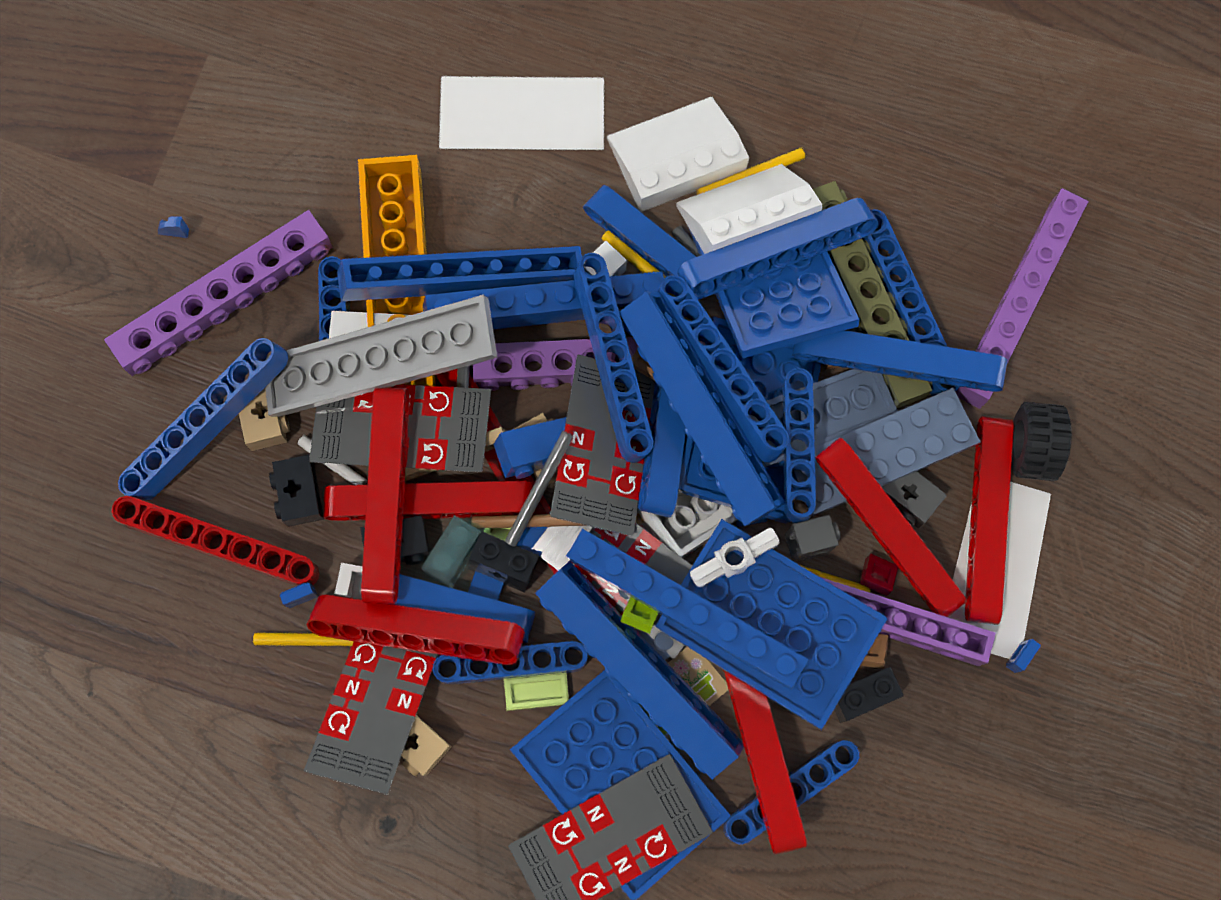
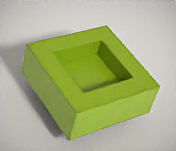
M630 597L620 622L650 634L659 613Z

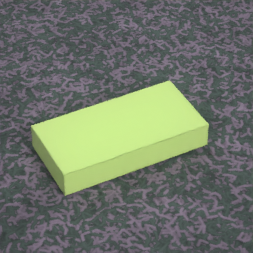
M566 672L504 679L507 711L560 706L569 700Z

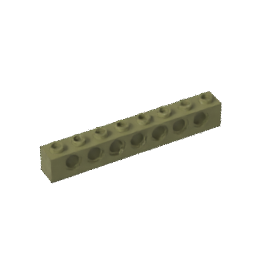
M836 181L813 189L822 203V210L847 201L845 192L842 189L839 190ZM861 238L849 243V246H840L827 251L859 317V326L855 327L857 333L909 341L906 335L908 333L906 323L902 318L898 317L894 309L895 300L889 291L886 292L882 283V272L878 266H874L870 257L871 249L868 242ZM856 264L860 267L861 272L852 271L848 265ZM860 290L870 291L873 298H865ZM878 315L882 317L885 324L879 325L875 323L872 316ZM882 374L897 409L925 399L932 391V382Z

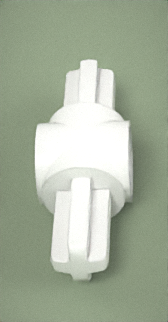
M768 528L746 541L743 538L730 541L720 550L714 552L715 558L691 570V578L697 587H702L724 574L727 578L734 574H740L756 563L755 557L779 545L778 536L772 528ZM738 550L744 555V559L739 565H730L726 562V556L730 551Z

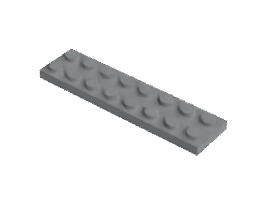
M480 295L287 350V365L265 387L268 415L280 417L373 392L375 388L391 387L497 358L489 299L484 295Z

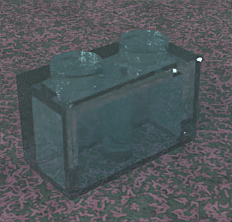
M454 515L421 568L423 572L444 586L452 588L467 565L481 531Z

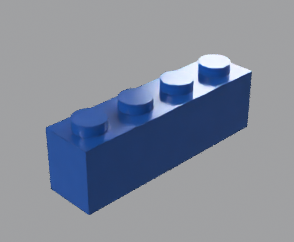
M567 417L501 432L494 442V447L505 478L516 476L517 479L532 475L536 470L542 469L562 430H565Z

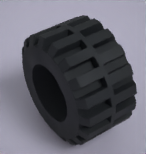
M1023 402L1013 420L1011 467L1017 478L1057 481L1061 477L1068 462L1072 438L1071 421L1066 407L1063 405Z

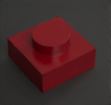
M870 553L865 558L859 584L888 596L893 591L898 567L896 564Z

